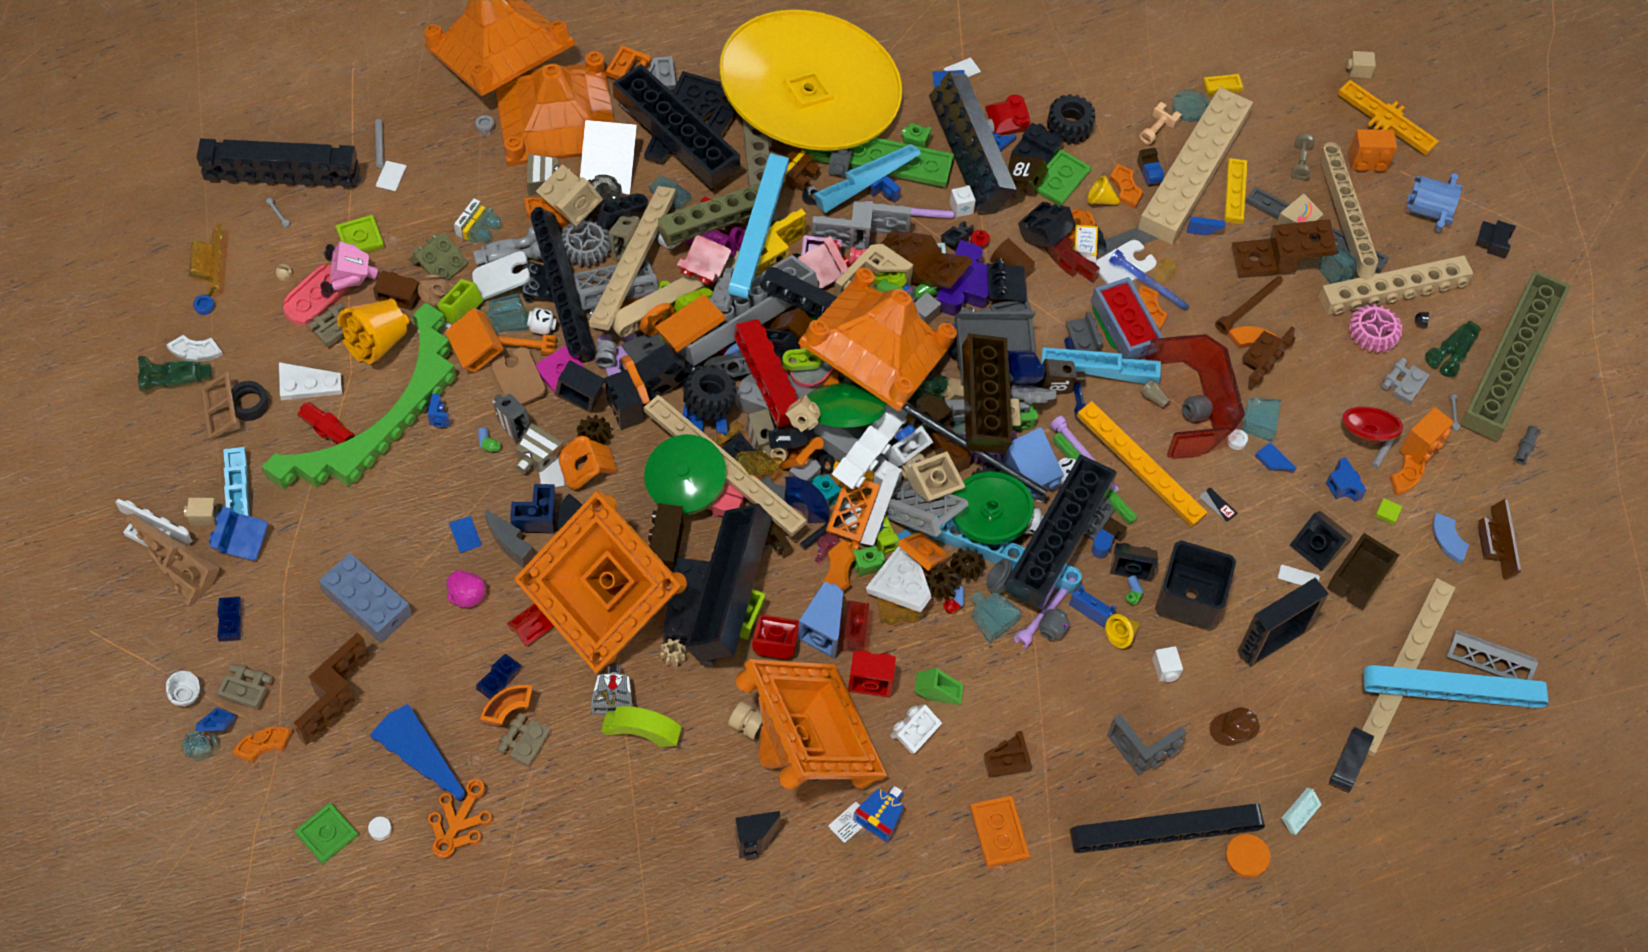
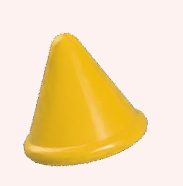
M1101 176L1095 181L1087 196L1089 204L1118 205L1120 203L1106 176Z
M1113 614L1107 619L1105 624L1106 636L1109 642L1116 648H1127L1131 645L1140 624L1138 621L1121 614Z

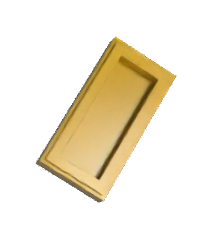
M1239 74L1204 77L1203 79L1207 96L1215 95L1219 87L1232 93L1243 91Z

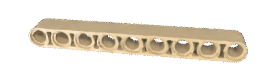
M1329 142L1323 147L1320 163L1356 272L1363 279H1371L1375 274L1378 258L1341 149L1336 143Z
M736 251L733 258L728 259L720 278H723L726 268H735L739 251ZM693 275L691 277L684 276L620 309L611 327L620 337H625L640 329L641 320L655 306L662 303H675L676 297L707 286L711 289L713 284L709 283V285L698 281L699 278Z

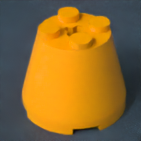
M394 299L351 306L340 311L337 317V326L342 328L345 337L342 340L345 347L358 362L364 361L368 365L378 361L406 334L407 325L409 324L407 315L402 314Z

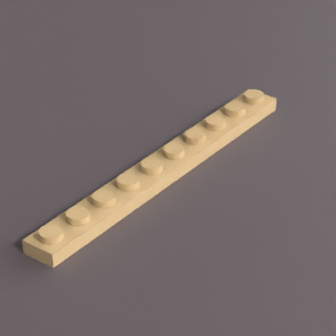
M662 186L657 187L589 320L590 327L609 331L658 233V218L668 213L677 195L676 189Z
M657 395L644 407V412L671 435L692 434L711 441L719 449L725 460L727 482L752 504L759 503L772 517V521L791 537L806 524L804 517L662 397Z
M1436 578L1393 667L1417 669L1456 587ZM1379 693L1362 728L1363 731L1374 735L1367 754L1375 755L1403 695Z

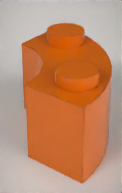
M517 685L497 693L483 707L477 722L500 726L509 712L525 710L528 708L533 686Z

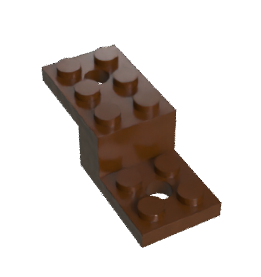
M1330 219L1273 225L1270 239L1232 242L1231 246L1238 278L1296 272L1298 259L1333 256L1338 253ZM1310 237H1317L1319 241L1314 242ZM1256 256L1259 260L1253 261L1249 257Z
M892 230L880 243L913 264L911 283L951 288L972 264L969 256L942 253L932 235Z
M358 632L308 676L315 694L320 699L293 723L300 740L306 746L310 742L317 740L321 732L327 726H332L336 722L337 717L343 712L348 711L355 702L350 685L346 680L350 677L352 671L358 666H362L369 657L364 638Z

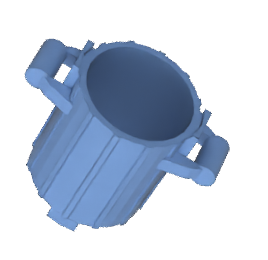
M1453 173L1448 183L1424 176H1416L1414 181L1417 182L1413 186L1411 195H1408L1406 203L1409 204L1406 209L1413 213L1437 219V224L1434 227L1436 232H1440L1445 224L1451 225L1454 220L1452 217L1463 188L1462 185L1456 184L1458 175Z

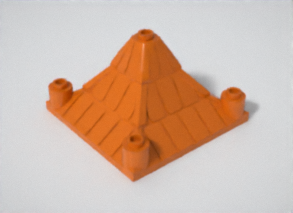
M469 0L464 11L465 13L448 29L449 31L443 33L440 26L431 24L423 32L426 42H424L425 48L481 96L486 95L575 45L574 39L569 35L565 22L554 21L551 23L523 0Z
M595 51L588 53L585 58L586 63L581 65L561 66L558 64H548L533 71L529 70L495 89L507 166L528 163V154L558 159L580 157L583 152L586 120L615 123L605 74L604 57L601 53Z
M859 268L852 281L820 318L810 323L798 344L897 411H900L952 346L957 330L950 323H941L937 330L932 329L918 316L916 305L906 291L901 289H892L885 292L875 290L871 287L875 279L873 272L868 268Z
M600 490L594 492L514 578L516 583L596 674L600 673L605 667L614 664L617 653L626 646L675 594L682 593L687 586L685 576L678 572L672 573L616 511L617 502L615 498L610 494H603Z
M750 659L744 664L746 668L736 676V685L741 691L751 693L757 689L760 695L758 699L763 726L761 727L759 738V760L762 766L768 769L784 768L779 773V780L784 788L794 790L807 779H851L852 784L856 788L863 790L875 781H882L887 777L885 769L835 664Z

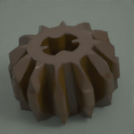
M597 414L594 418L587 415L586 420L581 419L580 425L577 426V437L586 436L592 441L607 444L608 438L611 436L610 424L606 422L604 417L598 419Z
M969 546L966 547L965 551L959 548L957 553L952 554V560L950 561V568H954L957 571L960 579L962 577L965 578L966 583L969 581V578L976 581L977 577L983 574V568H985L983 554H977V548L970 551Z
M946 564L943 567L937 565L936 570H930L931 575L925 576L931 596H935L938 600H941L942 597L948 600L950 594L955 595V589H960L958 582L961 580L957 571Z

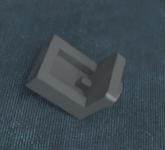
M848 148L833 150L828 174L846 177L845 172L849 171L853 150Z

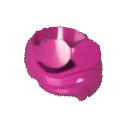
M462 570L454 571L448 577L446 583L449 590V602L459 607L470 608L480 604L484 600L487 591L485 582L480 576Z

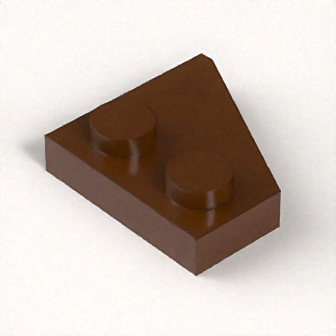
M1022 731L1016 732L1015 736L1010 740H1004L998 747L984 753L988 777L1031 770L1032 765Z

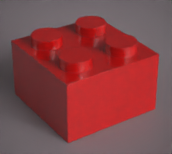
M866 650L853 651L848 692L890 698L896 657L888 653L874 654Z

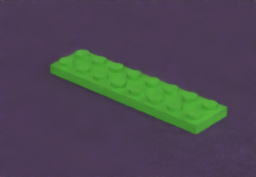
M874 138L867 143L848 148L853 150L849 167L855 169L909 144ZM915 146L920 150L921 154L887 174L888 176L946 187L954 154ZM801 148L812 155L814 160L830 163L833 150Z

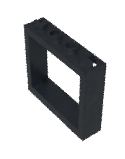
M1316 577L1254 615L1238 649L1240 658H1244L1250 667L1310 630L1329 594Z

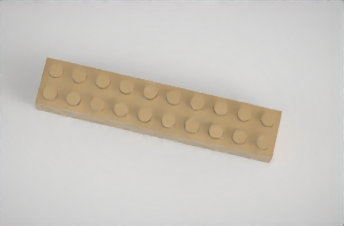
M1219 87L1143 212L1138 227L1139 230L1171 245L1173 244L1247 120L1253 104L1252 101Z

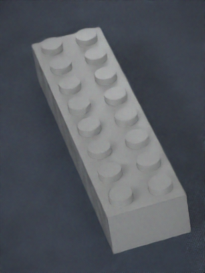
M793 255L772 266L818 287L816 272ZM765 270L754 277L748 299L734 296L729 312H722L726 320L678 351V353L695 366L735 341L734 332L737 323L759 319L762 325L793 305L761 289L760 282L766 272Z

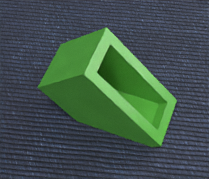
M938 668L917 672L914 692L929 701L959 705L962 703L964 684Z

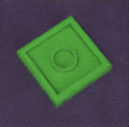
M328 803L294 831L322 865L359 836L331 803Z

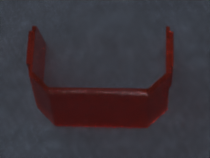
M1207 334L1155 338L1150 341L1145 360L1161 361V364L1185 363L1198 372L1203 394L1213 404L1210 416L1212 429L1174 433L1167 457L1178 459L1198 457L1201 454L1209 453L1235 430L1245 416L1228 348Z

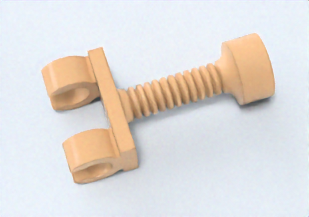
M1160 102L1152 115L1158 120L1150 129L1146 128L1140 133V140L1144 144L1150 145L1156 139L1155 133L1164 124L1174 129L1181 121L1180 117L1183 114L1176 111L1172 116L1165 112L1167 105Z

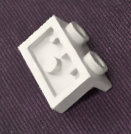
M925 704L912 706L906 713L908 716L903 721L897 722L892 728L894 731L889 735L892 739L897 738L911 754L915 753L942 724Z

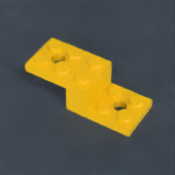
M802 208L790 213L783 220L776 221L769 227L755 276L789 256L788 246L804 237L806 213Z

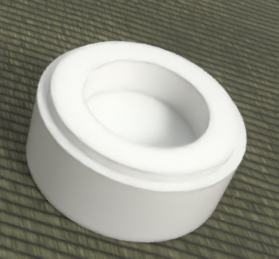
M1240 429L1230 431L1227 437L1228 446L1235 450L1243 449L1248 441L1247 434Z
M376 817L369 823L368 830L373 839L382 841L390 836L392 827L387 818Z

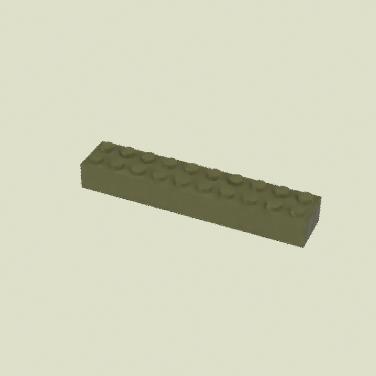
M1534 270L1460 425L1494 441H1498L1571 285Z

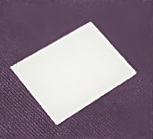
M585 121L580 177L586 178L596 191L630 194L636 125Z

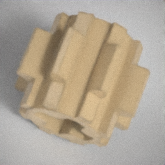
M668 639L667 644H661L663 652L660 653V658L666 661L667 666L671 664L678 666V662L685 661L684 653L686 648L680 644L679 639L676 641Z

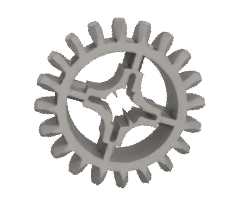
M583 219L577 227L569 223L568 228H563L561 236L568 260H571L572 265L578 263L579 267L582 264H586L589 267L592 263L596 266L597 261L603 262V257H608V252L611 250L609 231L599 226L597 221L593 223L592 219L588 222Z

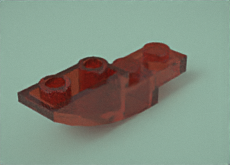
M1068 236L1063 237L1052 248L1044 246L1053 261L1071 277L1078 273L1092 283L1098 278L1100 267L1095 262L1082 256L1080 252L1073 250L1074 242Z

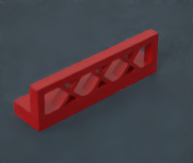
M535 603L506 623L509 629L517 633L525 646L532 643L554 626Z

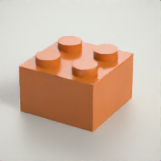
M1357 129L1348 151L1350 169L1359 171H1387L1397 149L1394 130Z
M1434 407L1410 430L1399 451L1403 455H1410L1412 457L1411 460L1418 466L1423 460L1428 462L1434 455L1433 451H1439L1445 445V440L1452 433L1451 427L1454 421Z

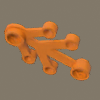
M472 779L467 783L466 790L468 795L456 816L452 807V796L448 793L440 795L439 804L444 808L449 824V829L445 835L441 827V815L437 812L429 814L428 822L433 827L436 837L432 844V850L438 858L450 857L457 847L469 843L471 845H478L481 842V834L477 830H471L468 835L454 839L457 832L479 824L482 826L491 824L492 816L488 811H482L479 815L465 819L475 800L482 797L485 792L484 784L481 780ZM474 788L480 789L478 793L472 792ZM444 798L450 799L448 803H442V800ZM483 816L489 817L487 821L481 820ZM433 817L439 818L437 822H431ZM472 835H478L477 840H471L470 838ZM443 845L448 846L445 851H441L440 847Z

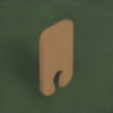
M520 347L512 351L515 358L518 359V364L515 367H506V360L504 356H501L493 361L492 368L504 395L512 394L522 405H525L543 396L546 392V387L527 348Z

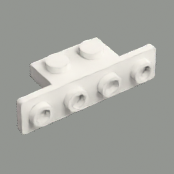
M117 499L116 505L120 512L126 515L135 514L170 537H174L188 545L191 544L192 540L186 528L182 526L176 527L166 518H158L147 509L141 510L128 500L122 501ZM129 524L123 532L124 535L148 547L143 540L138 539L136 536L137 531L132 524Z

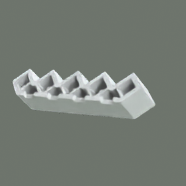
M887 404L883 417L869 425L859 441L854 444L846 457L838 464L832 475L852 489L855 486L859 488L865 480V473L875 468L879 462L876 459L881 453L883 455L886 454L891 447L889 443L893 438L897 439L895 434L902 430L908 413L902 409L897 411Z

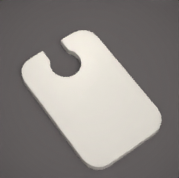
M1131 240L1096 260L1094 269L1106 284L1130 277L1133 282L1152 271L1156 267L1157 262L1151 254L1143 261L1134 259L1133 254L1141 252L1145 247L1141 242Z
M519 251L482 265L473 271V282L476 283L483 300L521 286L529 281L530 271L528 268L520 273L513 274L515 266L528 263L524 252Z

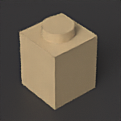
M1352 51L1351 57L1346 62V69H1349V77L1371 78L1376 67L1374 52Z
M189 498L188 506L184 507V517L188 519L190 526H216L218 506L215 499Z

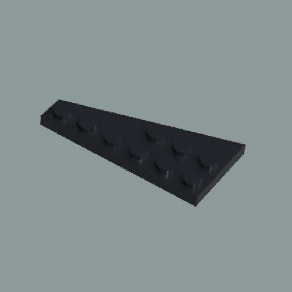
M682 71L673 91L703 121L715 111L720 102L727 99L720 81ZM653 134L644 153V159L662 164L673 152Z

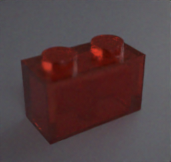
M848 601L842 650H864L870 603Z

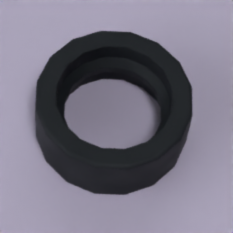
M243 381L231 388L235 416L239 420H256L267 411L269 406L268 397L263 386L259 383ZM254 393L260 397V401L254 407L243 409L236 405L237 400L242 395Z

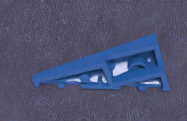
M409 704L390 712L370 734L372 740L379 741L385 746L386 750L389 752L393 751L407 765L427 779L430 778L435 781L442 790L446 789L453 794L456 800L465 797L462 787Z

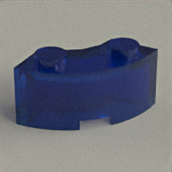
M1008 350L1009 372L1013 377L1014 383H1037L1044 377L1045 367L1040 363L1039 358L1033 351Z
M785 477L786 503L801 511L806 517L807 524L827 523L829 507L822 492L806 480L796 477Z

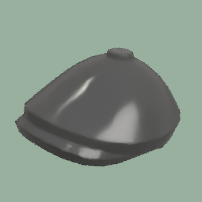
M1002 559L990 570L986 585L993 594L1005 591L1007 579L1013 571L1010 560Z

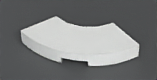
M182 335L166 344L167 349L173 355L192 362L209 361L223 355L212 338L204 341H194Z

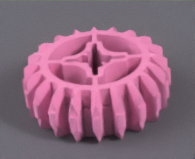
M1374 303L1370 307L1367 304L1364 308L1360 307L1355 311L1350 319L1349 333H1351V339H1355V345L1361 344V349L1367 348L1368 353L1371 350H1374L1376 354L1380 350L1385 353L1387 349L1391 350L1396 346L1402 336L1400 318H1395L1396 312L1390 313V308L1383 309V305L1377 307Z

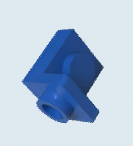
M887 175L871 184V195L873 197L882 192L887 199L894 203L900 199L901 188Z
M432 394L428 410L429 425L449 427V414L444 413L445 404L441 402V395Z

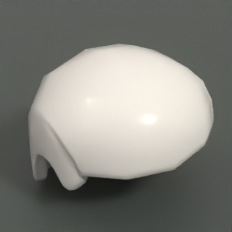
M181 670L173 673L166 682V695L172 704L185 707L193 704L199 697V679L193 673Z

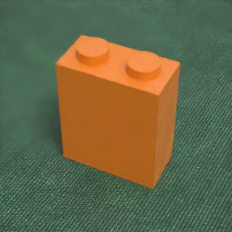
M476 308L469 310L461 319L453 323L445 331L462 367L473 373H476L504 350L488 317L484 312Z

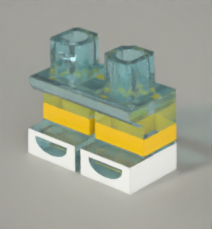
M473 199L464 210L465 212L454 223L456 236L475 244L479 240L488 243L492 236L488 228L498 229L501 225V218L494 214L493 208H486L480 204V201Z

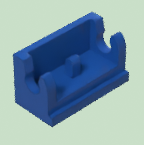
M1080 584L1078 591L1072 594L1069 605L1104 628L1107 619L1115 614L1116 606L1112 605L1110 608L1084 591L1085 586Z

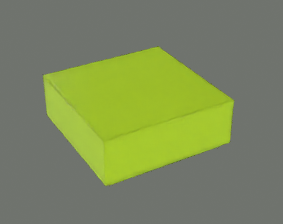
M1383 498L1375 517L1394 525L1403 506Z

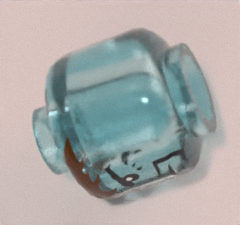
M208 731L189 732L185 734L184 740L181 741L185 756L187 758L190 757L192 760H199L212 755L214 746L217 745L215 735L213 733L209 734Z

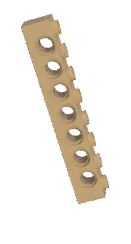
M1465 255L1375 274L1371 279L1356 278L1324 285L1318 297L1326 315L1340 314L1344 311L1358 310L1367 304L1371 307L1375 303L1377 306L1381 303H1392L1399 299H1410L1422 294L1428 295L1436 291H1447L1454 287L1461 288L1469 284L1474 273Z

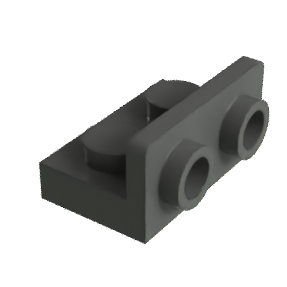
M1086 312L1085 318L1066 321L1065 327L1073 350L1100 351L1101 345H1103V338L1101 334H1098L1097 321L1092 317L1091 312Z

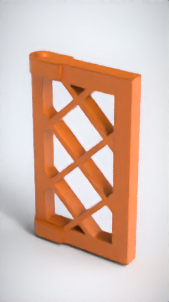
M864 480L860 485L862 487L847 493L848 486L843 483L825 531L860 543L880 485ZM865 488L872 489L868 500H866L862 492ZM860 492L864 502L853 506L849 496ZM844 498H847L851 508L840 512L839 509ZM866 504L867 507L863 518L859 519L855 509ZM853 510L857 521L846 525L842 515ZM836 517H840L844 527H833ZM859 523L860 526L857 534L851 533L848 528Z

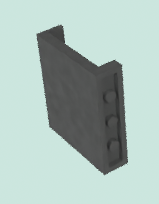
M972 309L961 310L954 317L955 329L957 330L956 339L961 386H963L962 345L968 333L1007 338L1010 386L1038 385L1043 380V374L1038 372L1032 323V318L1036 315V311H1029L1028 309H1020L1018 311H1010V309H1001L999 311H991V309H982L980 311H972Z

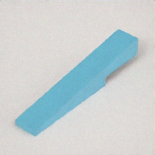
M910 144L845 172L846 180L814 193L817 207L824 213L828 212L920 155V150Z
M1045 347L1042 350V363L1044 359L1073 361L1076 371H1084L1085 374L1141 384H1147L1150 380L1157 381L1158 384L1160 382L1161 361L1124 359L1120 353Z

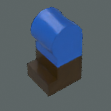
M1156 147L1140 150L1137 159L1147 185L1162 183L1164 179V172L1157 157Z
M1109 517L1094 539L1091 548L1092 554L1097 558L1108 556L1115 539L1121 542L1128 527Z

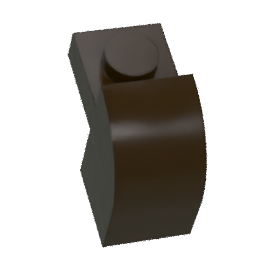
M924 396L916 400L917 409L940 424L946 426L953 421L952 409L942 399L935 396ZM909 413L905 417L906 425L912 424L915 429L924 424Z
M771 521L765 545L767 546L772 543L776 553L780 552L784 559L791 555V544L785 537L789 534L774 521Z

